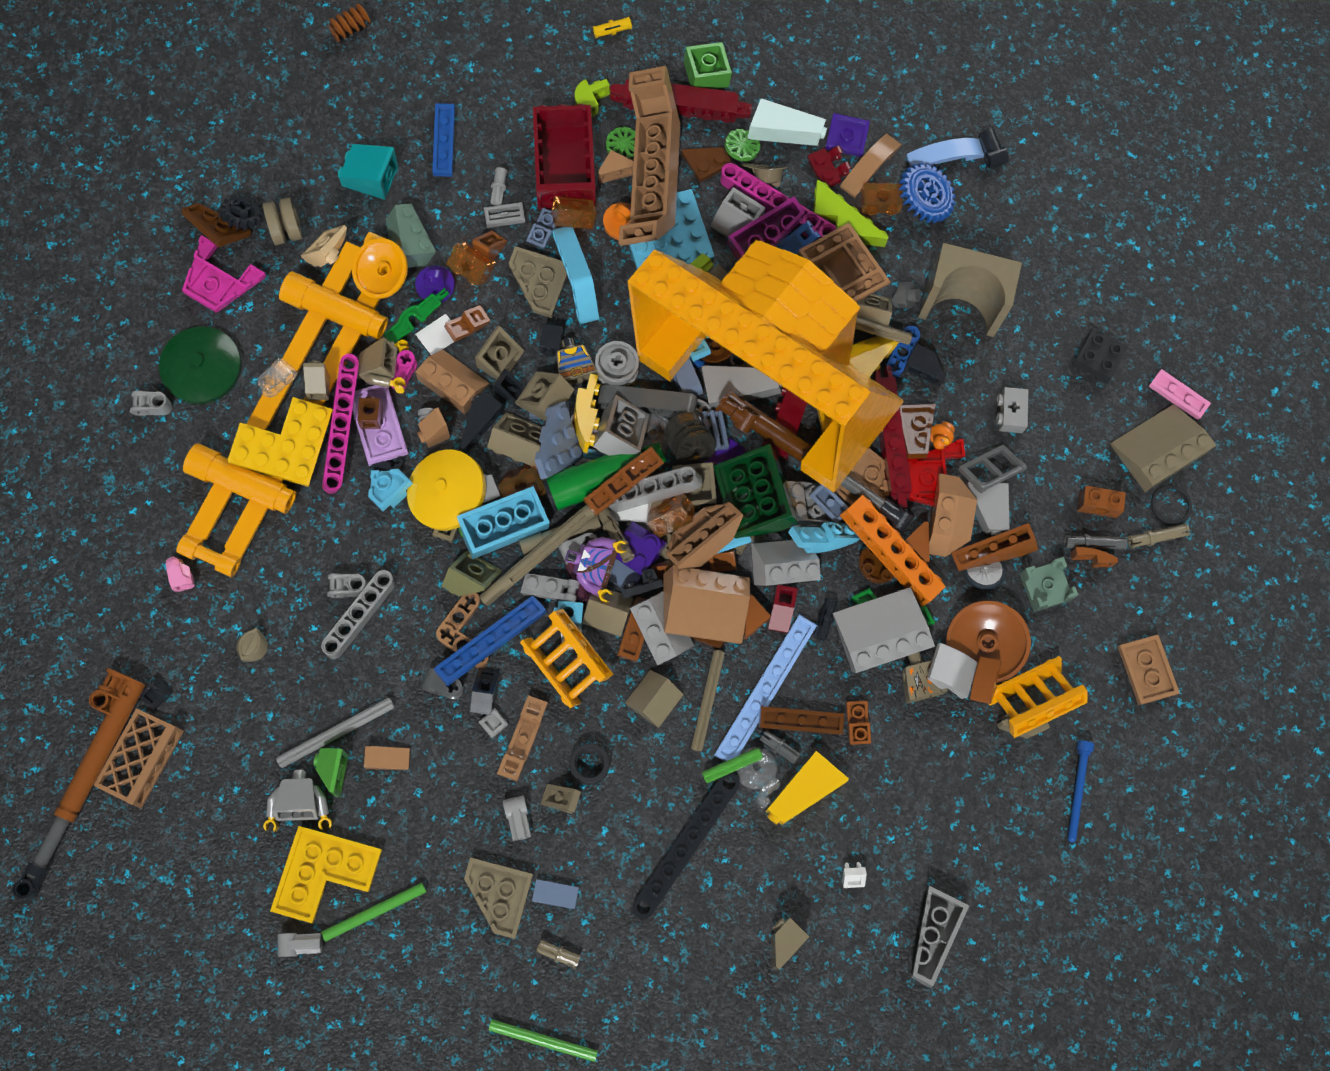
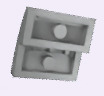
M939 643L937 644L927 679L941 690L948 688L958 697L964 699L969 695L978 663L966 654Z

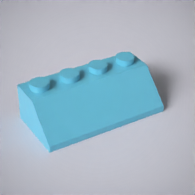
M534 486L457 516L464 541L472 559L547 530L550 524Z

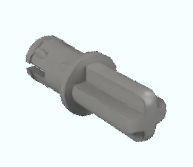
M501 167L495 169L494 182L491 184L492 194L490 203L494 206L502 204L503 193L506 190L507 170Z

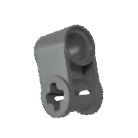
M428 669L421 689L453 700L460 698L463 694V686L458 679L447 686L434 672V669ZM454 684H456L458 690H453V692L451 693L449 690V686L453 687Z

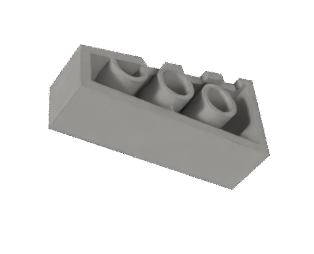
M931 886L928 887L911 975V978L930 988L934 986L969 908V905Z

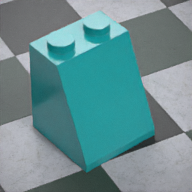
M352 144L351 149L346 152L344 166H341L338 171L341 186L385 200L399 168L394 148Z

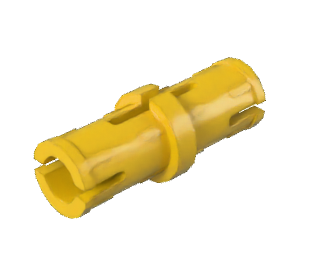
M629 17L616 21L609 20L608 23L593 26L595 38L609 34L613 36L616 35V32L632 29ZM620 25L619 27H615V28H611V29L605 30L606 28H610V27H614V26Z

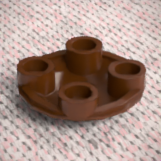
M868 547L861 552L859 567L867 580L882 584L894 577Z

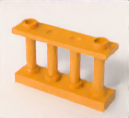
M564 609L553 611L549 615L552 624L535 640L531 637L523 639L520 643L523 646L524 652L534 660L560 694L562 702L569 706V708H573L582 703L577 696L595 680H598L599 683L608 680L614 674ZM557 630L560 631L565 637V641L546 656L540 649V646ZM569 647H572L577 653V658L559 673L552 663ZM581 664H586L590 674L571 689L565 679Z
M1060 656L1049 659L1045 663L997 685L992 703L989 706L999 702L1011 718L1009 720V729L1014 738L1087 703V689L1084 685L1073 688L1061 674L1062 659ZM1053 676L1066 693L1054 696L1043 680ZM1035 685L1047 702L1036 705L1024 689ZM1017 693L1029 710L1018 714L1006 699L1007 697Z

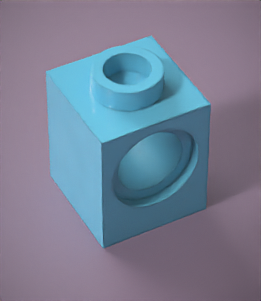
M558 601V607H554L553 611L560 609L573 611L574 615L570 619L576 626H581L582 628L583 603Z

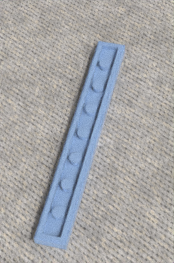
M799 614L714 756L724 762L739 756L759 723L760 707L769 706L815 630L816 624Z

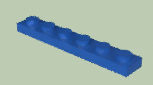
M532 595L434 668V672L449 686L546 614V609Z

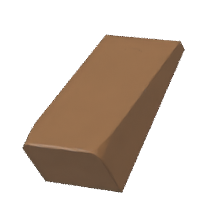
M365 746L364 768L409 770L410 748Z

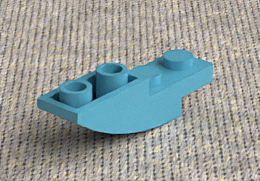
M824 522L820 528L793 526L788 531L798 548H804L806 553L827 552L848 546L860 540L846 523Z

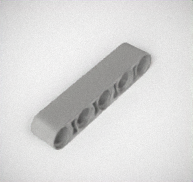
M689 466L651 476L642 480L610 505L609 508L615 512H621L695 491L701 487L703 479ZM693 476L692 480L687 482L688 478ZM672 481H674L673 485L670 486V487H668L669 484H670ZM655 486L654 490L649 493L650 489Z
M386 570L378 571L325 637L321 648L329 658L336 659L344 653L394 589L395 581L390 572ZM382 578L390 579L387 585H379ZM370 594L377 595L376 600L373 602L367 601V597ZM356 611H364V614L361 618H354V614ZM344 627L351 628L348 635H341V630ZM336 643L337 649L334 652H328L329 645Z

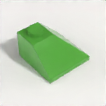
M320 748L319 754L316 753L314 758L316 771L328 791L336 797H341L349 755L343 749Z

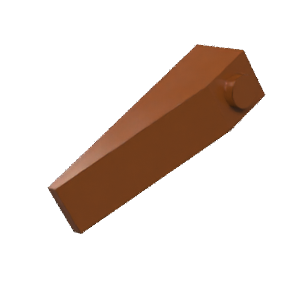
M1029 523L951 553L958 571L984 564L988 565L1018 558L1037 551L1038 547Z

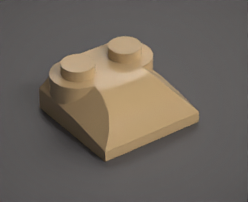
M342 225L324 231L301 257L314 267H322L326 263H334L339 258L337 256L338 250L344 242L347 227Z

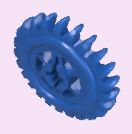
M919 163L918 165L913 164L901 175L902 179L899 181V184L904 185L898 190H904L905 192L900 195V198L907 197L903 205L910 203L907 211L915 209L913 217L920 213L919 221L927 217L926 223H929L932 219V223H936L937 221H943L953 212V206H955L954 199L956 198L955 194L952 193L954 188L950 187L951 181L946 180L947 175H942L941 170L937 171L935 166L931 167L927 163L925 165Z

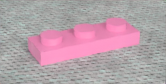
M1162 369L1149 385L1150 388L1197 420L1202 417L1211 404Z

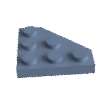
M565 401L556 403L546 409L545 416L547 421L546 425L542 426L539 438L541 446L539 452H536L534 459L541 479H546L583 458Z

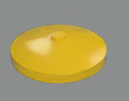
M441 450L430 454L416 466L410 476L413 484L407 489L408 505L416 519L432 529L447 531L460 527L457 516L482 506L486 493V481L481 467L473 458L461 451Z

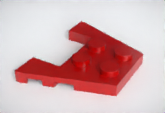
M964 439L956 440L946 445L944 449L928 451L926 458L907 459L912 488L910 501L933 507L938 474L947 475L945 459L965 457Z

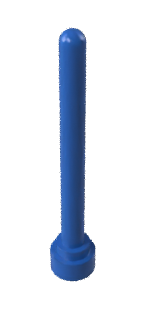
M1077 741L1076 750H1078L1080 756L1068 832V840L1070 842H1075L1077 838L1088 756H1091V752L1094 751V743L1088 741Z

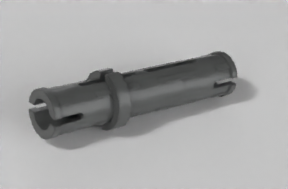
M1083 534L1082 536L1065 535L1064 546L1065 548L1086 547L1125 550L1127 548L1126 537L1089 536L1088 534Z

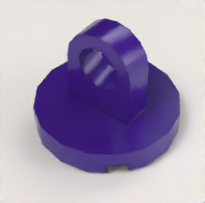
M429 266L420 271L416 277L415 286L417 294L423 300L432 293L436 295L445 288L449 295L440 301L444 303L454 293L455 282L453 275L442 266Z

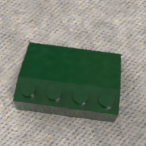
M771 444L714 465L724 503L730 502L743 514V518L734 536L735 539L778 532L799 524L778 455Z

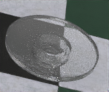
M751 747L742 751L739 755L759 748L763 758L735 771V774L739 778L740 783L745 787L762 789L774 780L777 772L776 761L767 750L760 747ZM753 764H759L760 770L755 771L753 769Z

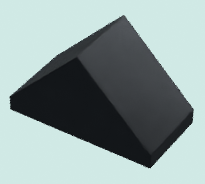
M504 369L493 384L495 395L520 410L521 407L516 405L515 402L525 387L507 369Z

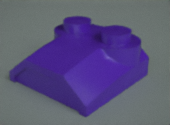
M632 522L624 531L623 536L635 554L634 559L625 563L619 553H617L616 559L642 575L641 571L649 569L651 565L655 564L667 543L635 522Z

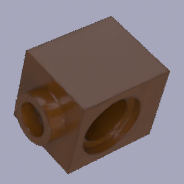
M373 396L359 398L357 421L361 429H381L383 406L380 398ZM374 410L373 413L366 414L367 411Z

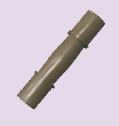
M594 516L567 540L584 535L585 533L601 530L598 516ZM559 527L520 539L519 543L523 555L529 554Z

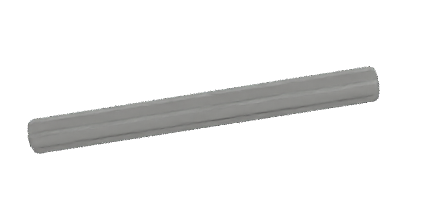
M386 698L276 758L278 765L284 768L392 710L394 705L391 699Z

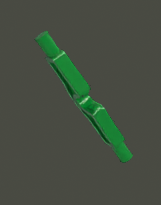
M443 288L436 295L433 293L429 295L419 305L407 308L400 315L398 322L384 333L385 338L396 344L413 332L414 327L409 318L414 316L420 322H425L441 306L440 301L449 295L448 291Z

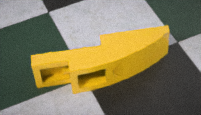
M590 374L587 389L578 387L575 403V431L584 453L588 452L589 446L594 445L596 435L592 433L593 429H598L600 418L596 417L598 409H594L596 400L593 397L594 395L598 396L600 384L597 383L598 375Z

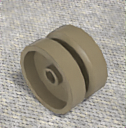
M291 197L280 199L279 206L281 212L278 211L273 201L263 203L267 225L275 246L286 243L285 231H287L289 239L292 241L302 239L299 217Z

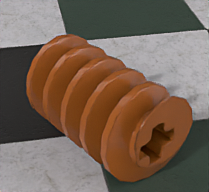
M356 4L355 9L353 7L349 8V13L343 11L342 16L339 14L335 16L336 20L330 18L328 26L332 35L339 43L340 35L346 39V32L353 35V28L359 32V25L366 28L365 22L367 21L370 24L371 22L365 9L360 4Z

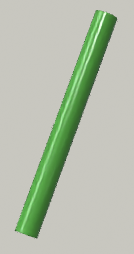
M423 883L411 887L322 931V936L326 942L426 893V889Z
M493 1019L490 1022L489 1031L593 1062L596 1060L597 1050Z

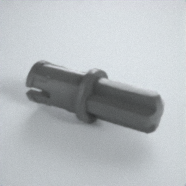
M768 729L764 732L770 740L762 735L760 741L772 748L775 754L779 753L793 764L798 760L800 753L786 744L784 739H779Z

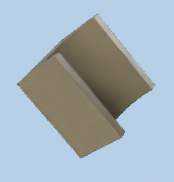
M943 243L928 274L918 318L926 320L931 308L941 301L960 299L973 304L982 313L987 327L986 335L994 337L1013 306L1022 262Z

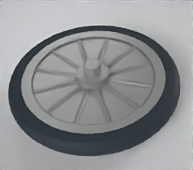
M1003 561L963 570V574L971 585L987 590L996 588L1003 582L1006 569Z

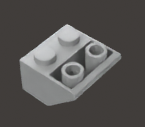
M733 187L723 200L710 227L728 238L732 233L764 215L766 207Z

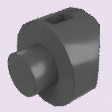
M899 282V287L892 298V303L895 308H912L916 302L920 301L921 291L916 289L913 282Z

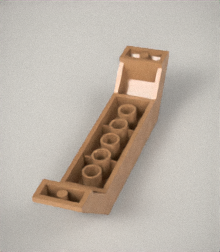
M666 66L630 72L629 91L631 92L636 115L630 220L625 225L620 226V246L659 240L675 226L680 121Z

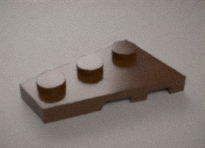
M200 203L182 208V215L218 248L245 239L251 235V230L248 228L244 231L241 228L236 230L234 225L229 227L228 222H223V219L219 217V213Z

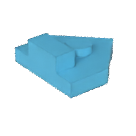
M390 469V471L371 470V486L368 497L382 511L390 505L394 508L407 496L406 490L413 483L399 469Z

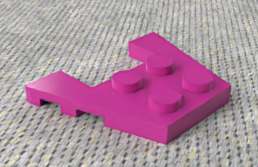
M201 235L198 241V249L195 250L192 267L189 268L182 291L190 298L217 313L265 279L266 274L250 264L239 280L235 279L207 262L218 247Z

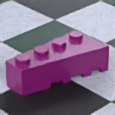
M794 196L729 235L726 244L737 261L741 259L755 240L776 247L802 221L805 211Z

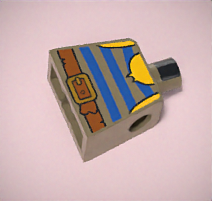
M573 338L562 340L563 349L557 351L558 373L570 385L589 381L590 374L597 375L596 368L585 346H575Z

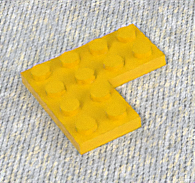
M293 397L281 435L240 423L227 462L309 487L333 409Z
M298 826L270 911L314 924L327 881L365 892L370 891L382 849Z

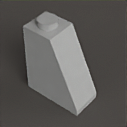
M968 482L966 486L977 499L975 515L984 534L993 537L1009 531V483H999L985 492L979 493Z

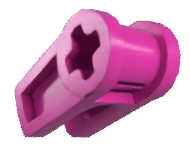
M404 350L397 355L395 376L391 379L394 380L397 377H401L404 379L406 386L417 369V361L411 351Z

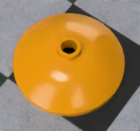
M385 238L372 239L362 245L357 251L352 264V275L357 288L363 294L376 299L387 298L395 294L405 282L408 271L407 258L402 248L397 243Z

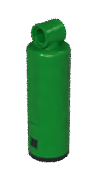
M660 442L642 448L639 454L604 455L583 464L563 469L561 472L542 479L554 512L583 502L585 497L650 447L655 450L663 462H666Z

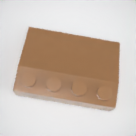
M675 565L663 574L664 633L737 644L742 643L750 600L749 577L694 568L679 569Z

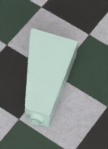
M761 99L750 125L748 139L818 146L820 138L824 139L827 128L824 127L826 119Z

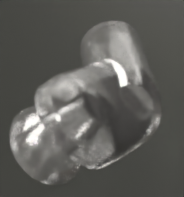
M772 778L761 787L756 797V803L762 809L770 804L767 796L780 787L778 779Z

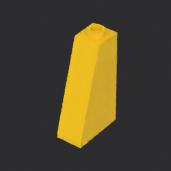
M816 751L766 810L768 813L767 817L774 824L780 823L783 825L844 785L849 778Z

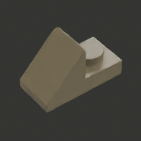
M547 784L541 805L572 814L575 812L581 791Z

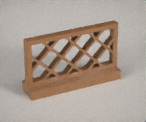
M136 708L93 786L142 809L184 731ZM141 715L146 718L147 726L137 729L136 722ZM159 725L166 727L161 736H154V727ZM149 730L151 739L141 743L139 733ZM134 735L136 745L126 748L125 742L127 738ZM152 744L153 751L151 755L144 757L142 747ZM138 749L140 759L130 762L128 753ZM124 755L126 764L116 768V758ZM141 763V773L133 776L131 767ZM127 769L129 778L119 782L117 772ZM113 774L115 784L108 787L102 785L106 776ZM130 783L132 789L126 797L122 795L120 786Z

